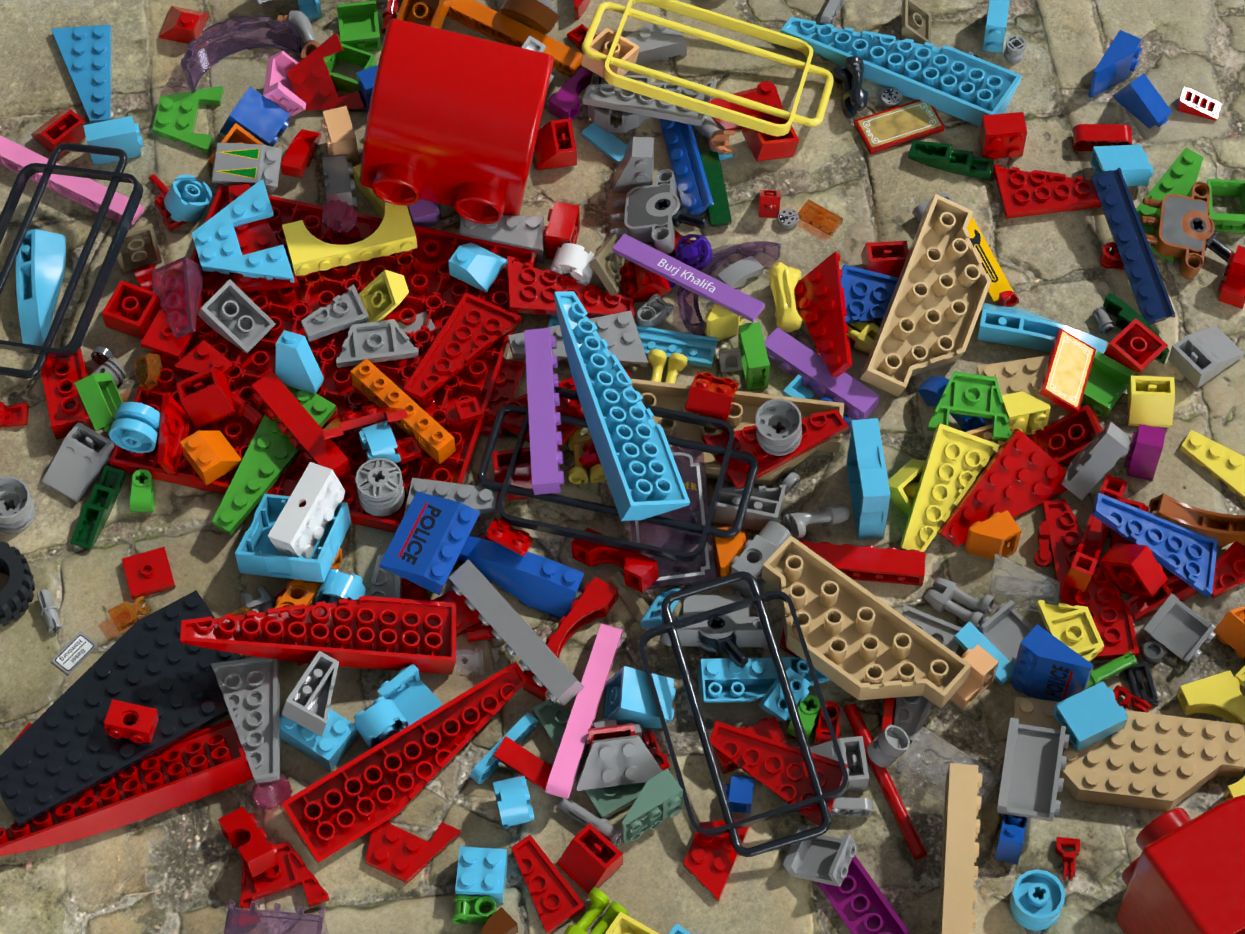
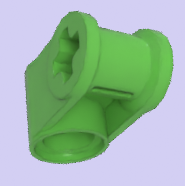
M139 469L132 476L129 500L130 511L153 512L155 508V483L148 470Z
M807 695L803 701H800L797 708L808 742L813 734L820 712V701L812 695ZM790 721L787 734L797 738L792 721Z
M488 896L453 897L455 910L451 921L457 925L485 924L497 911L496 903ZM486 907L492 909L489 913H481V910Z

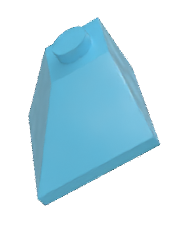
M474 243L460 245L448 261L451 276L484 292H487L506 265L505 258Z

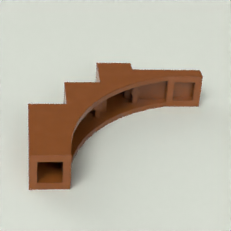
M1164 493L1151 499L1149 502L1148 513L1216 539L1220 547L1235 541L1245 546V515L1222 514L1199 509L1175 500Z

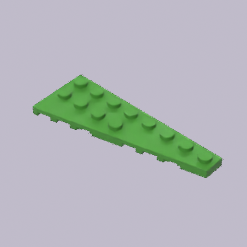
M286 386L321 428L337 410L335 404L318 394ZM266 414L212 520L215 527L230 536L301 453L299 449L295 450L289 442L290 438L286 434L282 435L276 426L277 423L273 419L269 420Z

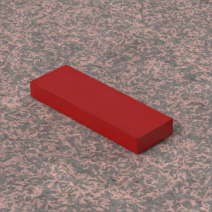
M505 736L492 757L519 775L525 776V779L543 791H546L552 766Z

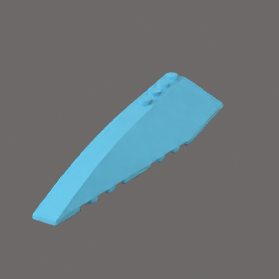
M790 17L781 29V33L806 41L812 46L813 52L841 67H845L846 58L851 56L861 57L864 62L863 78L885 88L897 89L903 96L915 101L921 100L930 104L935 109L981 127L983 115L1005 114L1022 79V75L949 46L943 45V48L933 46V43L925 42V44H919L907 38L905 40H897L895 36L864 30L860 33L855 32L854 28L845 27L844 30L834 28L832 24L818 25L816 21Z
M554 292L557 316L576 391L621 521L643 520L689 506L690 500L661 425L655 423L653 413L650 408L646 409L642 403V396L639 391H635L631 386L632 381L615 354L611 355L609 352L608 343L598 335L597 326L586 316L588 312L575 292Z

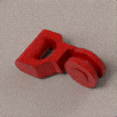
M162 193L158 194L159 198L157 196L153 197L156 208L163 216V224L169 232L187 223L175 220L169 222L167 219L171 214L167 209L164 210L165 197Z
M1047 521L1041 522L1038 528L1039 550L1035 553L1034 562L1039 567L1049 566L1053 558L1049 550V523Z
M1116 685L1113 692L1116 702L1121 695L1126 697L1124 701L1118 703L1124 709H1130L1131 707L1133 711L1145 713L1152 709L1146 700L1130 694L1127 688Z
M649 729L646 735L643 731L642 740L647 749H650V744L652 748L655 747L656 749L650 750V753L653 757H658L662 760V763L658 764L661 770L664 771L667 768L671 770L667 756L660 752L654 733Z
M1056 837L1055 853L1062 858L1063 862L1062 880H1066L1068 876V880L1072 881L1073 876L1075 877L1076 857L1080 852V839ZM1061 847L1074 848V851L1071 853L1065 852Z

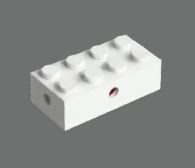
M312 462L307 466L268 534V538L280 556L299 558L301 555L306 559L311 557L314 546L323 536L327 523L332 520L334 511L338 504L342 502L346 492L333 469Z

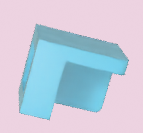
M297 0L299 11L303 12L310 21L322 18L319 0Z
M797 375L783 390V396L805 399L814 398V393L802 386V376Z

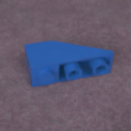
M1003 814L995 854L996 860L1018 865L1024 841L1026 817Z

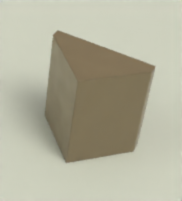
M902 0L900 40L907 38L914 40V43H931V13L913 0Z

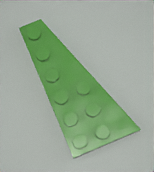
M1185 148L1145 198L1162 201L1168 194L1187 196L1197 181L1204 157ZM1141 202L1136 208L1140 221L1142 216L1156 217L1157 208L1149 207ZM1141 222L1145 234L1154 235V226ZM1149 243L1152 252L1173 263V257L1159 254L1154 249L1153 244Z

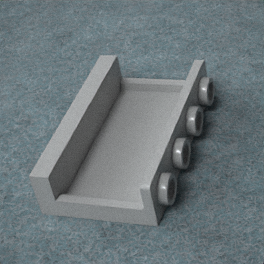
M1010 718L997 813L1052 822L1054 814L1059 815L1061 801L1056 800L1057 792H1062L1064 778H1059L1060 770H1065L1067 756H1062L1063 748H1068L1070 734H1065L1066 726H1061V729L1058 730L1019 724V719Z

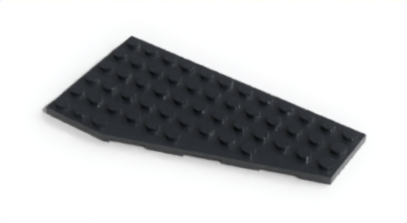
M197 590L138 620L0 755V797L19 828L229 714L211 663L241 660L240 654L180 643L182 620L204 617L215 618ZM112 699L157 709L159 720L151 744L145 742L135 743L131 739L123 737L117 739L106 734L104 721ZM128 722L126 725H133L136 722Z

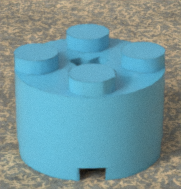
M180 175L173 181L164 198L165 207L173 220L177 222L200 221L212 198V192L205 182L201 184L196 181L197 177L192 175Z
M387 420L362 428L358 432L362 449H367V461L375 458H385L395 463L401 461L400 453H396L395 449L398 446L390 425H387Z
M330 569L324 583H321L315 597V604L316 602L324 601L325 603L338 602L339 599L348 598V601L356 600L359 597L365 596L366 589L362 584L363 579L355 574L348 575L336 569Z
M383 696L377 698L373 702V706L366 711L362 710L354 716L356 729L370 749L401 731L404 725L408 727V721L393 700H386Z
M525 776L493 782L503 828L535 820Z

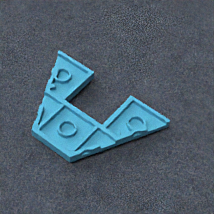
M263 179L192 232L202 271H218L222 274L232 272L243 274L244 277H264L267 280L276 278L290 280V283H295L284 245L242 255L234 227L274 217Z

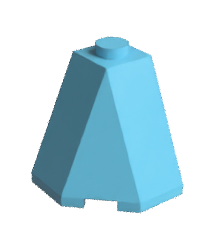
M284 330L276 342L275 374L286 386L316 394L324 381V377L305 336Z

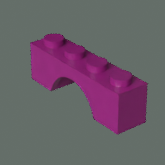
M585 67L577 69L574 76L569 81H565L562 88L557 93H553L549 98V113L559 119L571 118L572 121L581 112V102L578 94L590 85L592 73L594 72Z

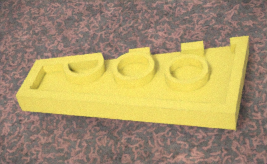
M1191 430L1181 445L1180 450L1199 466L1207 468L1215 479L1223 481L1231 492L1239 494L1244 498L1243 501L1245 502V456Z

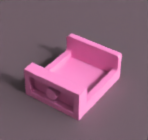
M281 51L268 58L263 96L291 114V117L305 110L306 103L295 95L287 74L298 62L284 51Z

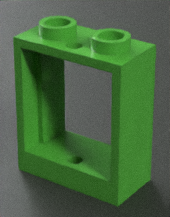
M341 44L344 51L327 56L324 60L335 88L353 93L359 91L358 81L331 73L337 61L341 59L365 67L364 69L378 66V64H376L375 54Z
M1208 179L1206 184L1209 185L1211 191L1208 215L1214 222V231L1245 233V181L1239 179ZM1212 195L1240 197L1241 214L1213 213Z
M760 322L739 325L738 348L741 350L742 370L747 391L768 388L770 363Z
M111 373L92 374L75 382V386L95 431L103 429L104 432L110 431L111 425L115 421L116 410L119 404L123 403Z

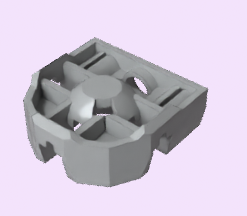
M592 73L590 85H598L599 77L601 76ZM624 75V77L650 83L648 76ZM601 77V84H609ZM588 105V117L591 118L595 125L603 128L606 132L627 133L629 130L639 127L648 119V116ZM611 118L622 119V124L614 126V123H611Z

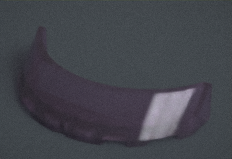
M259 15V18H247V16L234 17L208 27L202 31V35L196 41L192 40L189 43L188 50L184 58L181 59V68L191 93L196 92L199 80L213 64L233 53L257 47H276L300 54L302 52V45L295 27L286 20L281 22L273 20L266 15Z
M756 241L724 245L712 250L710 262L707 266L699 269V271L710 276L731 254L753 257L758 253H765L778 260L780 258L781 244ZM679 286L678 308L685 328L695 335L705 336V323L700 313L698 295Z

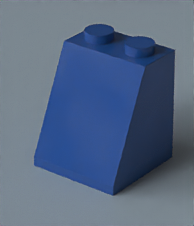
M250 86L227 118L220 132L227 135L236 123L263 144L274 147L279 139L276 135L279 131L283 133L290 124L287 122V119L291 114Z

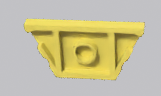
M1044 600L1037 601V607L1047 631L1089 662L1103 650V641L1088 607L1070 606L1065 603L1053 605L1046 604Z

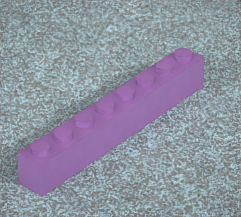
M550 328L524 330L532 487L534 495L561 493V484H564V472L560 471L559 466L563 464V453L558 448V445H562L561 431L558 432L557 425H561L560 412H556V406H560L559 393H555V387H559L558 374H554V368H558L557 355H553V349H557L556 336H552Z

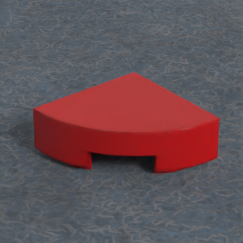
M1004 291L999 293L997 305L1011 307L1019 303V298L1015 292Z

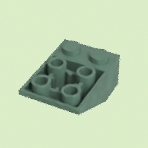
M668 768L646 782L623 820L622 842L624 844L628 841L633 842L637 840L643 832L648 829L653 830L657 828L663 820L668 817L673 818L677 816L681 809H683V789Z

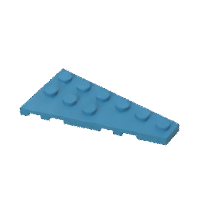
M111 25L51 29L90 124L111 120Z

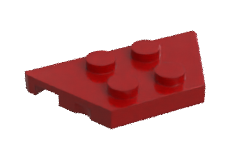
M725 821L700 822L699 827L713 829L725 825ZM750 826L737 829L742 845ZM696 832L683 866L719 902L739 854L734 851L728 833L715 837H705Z

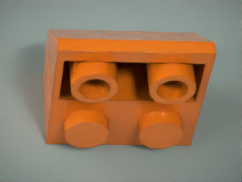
M1008 510L1002 513H994L989 519L983 522H975L970 526L965 551L998 561L1017 551L1021 529Z

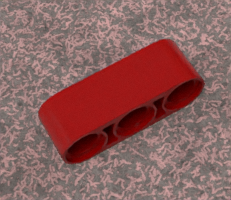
M1078 124L1072 129L1073 146L1077 151H1093V146L1132 145L1131 127L1128 125Z

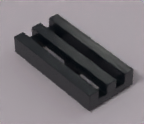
M1148 662L1137 663L1125 669L1131 694L1139 697L1132 673L1134 669L1142 699L1146 700L1150 705L1158 706L1159 700ZM1139 668H1143L1151 699L1147 697Z

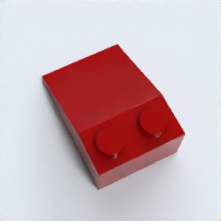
M1087 404L1080 408L1075 415L1070 413L1045 426L1044 430L1041 431L1040 429L1036 431V434H1030L1037 446L1061 467L1068 466L1070 461L1103 429L1096 414Z

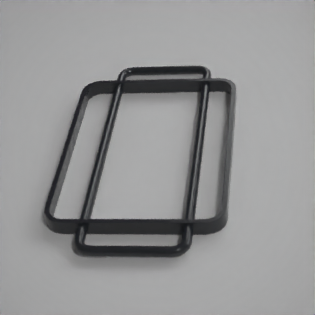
M62 143L53 149L47 164L31 163L22 168L18 173L0 215V244L27 181L36 173L43 174L1 270L0 295L51 174L110 181V184L43 346L0 340V349L38 354L34 367L30 370L0 366V375L24 379L33 378L41 372L47 356L68 358L74 355L81 347L143 196V185L133 175L123 173L128 161L124 150L111 147ZM64 151L119 157L115 172L56 165L60 154ZM119 182L134 184L132 193L72 339L65 347L51 348Z
M555 387V393H559V397L579 401L576 390ZM508 404L498 410L478 469L477 479L484 488L501 492L497 506L502 520L507 521L512 526L676 561L691 562L702 556L708 536L730 539L739 534L746 515L759 463L753 454L733 449L735 435L729 423L719 419L644 404L646 409L650 408L656 417L723 430L730 437L727 448L665 435L669 445L724 456L705 526L657 515L637 520L702 534L698 547L691 552L670 550L506 514L504 512V505L509 493L620 517L617 508L614 506L552 493L534 495L533 489L511 485L529 430L528 407ZM508 413L525 415L504 483L488 480L486 472L505 415ZM560 414L561 423L588 428L586 419ZM730 459L745 460L750 464L733 527L729 530L711 527Z
M745 571L732 573L668 594L663 599L661 605L665 624L646 631L641 636L639 650L680 787L683 789V799L689 820L694 830L705 837H715L728 833L734 851L743 857L760 855L826 833L832 823L827 801L836 799L846 792L849 778L791 598L786 593L778 590L761 594L755 577ZM741 580L749 584L752 594L750 598L677 621L673 620L670 606L674 601ZM770 600H783L790 608L843 773L841 786L825 794L764 602ZM755 605L815 797L734 821L677 629ZM668 633L725 821V825L713 829H703L696 824L646 656L645 647L647 642L661 634ZM814 805L819 806L822 816L820 826L754 847L745 848L742 846L737 829Z

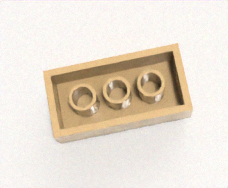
M1050 355L977 366V375L997 377L1001 395L1023 391L1050 406L1057 405L1039 394Z

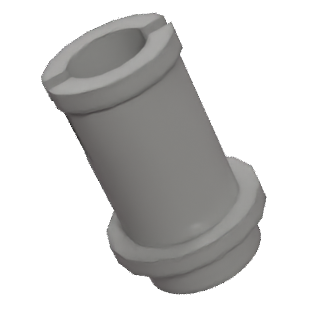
M1096 308L1093 311V315L1099 324V331L1103 332V334L1112 333L1115 329V323L1110 320L1106 308Z

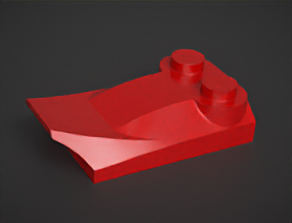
M763 81L757 85V88L733 93V95L783 110L777 88L772 82ZM714 98L710 102V104L745 115L763 113L718 98ZM713 117L715 121L724 127V130L735 131L743 129V126Z

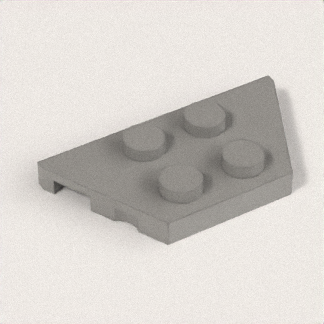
M394 319L354 324L350 327L348 338L343 343V350L340 357H337L336 364L337 368L359 365L366 358L371 363L419 357L417 347H414L409 341V337L405 332L400 330V326Z
M639 735L592 741L588 757L583 765V771L576 784V789L581 791L647 782L652 777L661 773L662 770Z

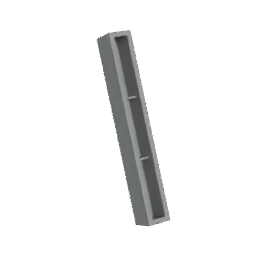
M467 560L449 577L454 583L451 588L459 596L464 595L467 598L464 602L472 611L476 609L479 611L480 615L478 618L486 626L490 624L494 628L491 633L499 641L504 639L507 643L505 646L507 651L513 657L516 654L520 657L521 660L518 663L527 672L531 670L535 674L532 679L540 687L545 685L548 689L546 694L554 703L559 701L565 706L584 688L474 564Z

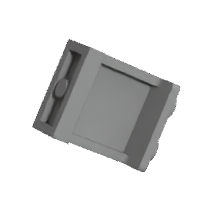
M1172 593L1143 629V631L1160 642L1186 664L1189 660L1194 662L1202 653L1199 650L1204 642L1208 645L1216 635L1213 632L1215 629L1214 625L1200 617Z
M1011 600L1007 604H1001L992 617L987 616L979 624V631L1015 665L1020 643L1034 627L1014 609L1015 602Z
M800 824L797 833L808 830L810 828L809 826ZM847 834L844 835L843 839L821 835L792 844L783 866L791 877L840 887L843 879L847 876L849 864L856 855L857 845L852 837Z

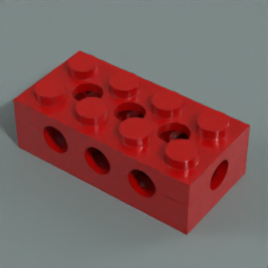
M81 347L74 355L68 358L47 356L41 370L50 423L56 440L65 438L78 422L95 431L75 386V382L88 377Z

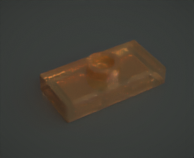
M809 199L798 212L799 219L830 236H833L843 223L842 217Z

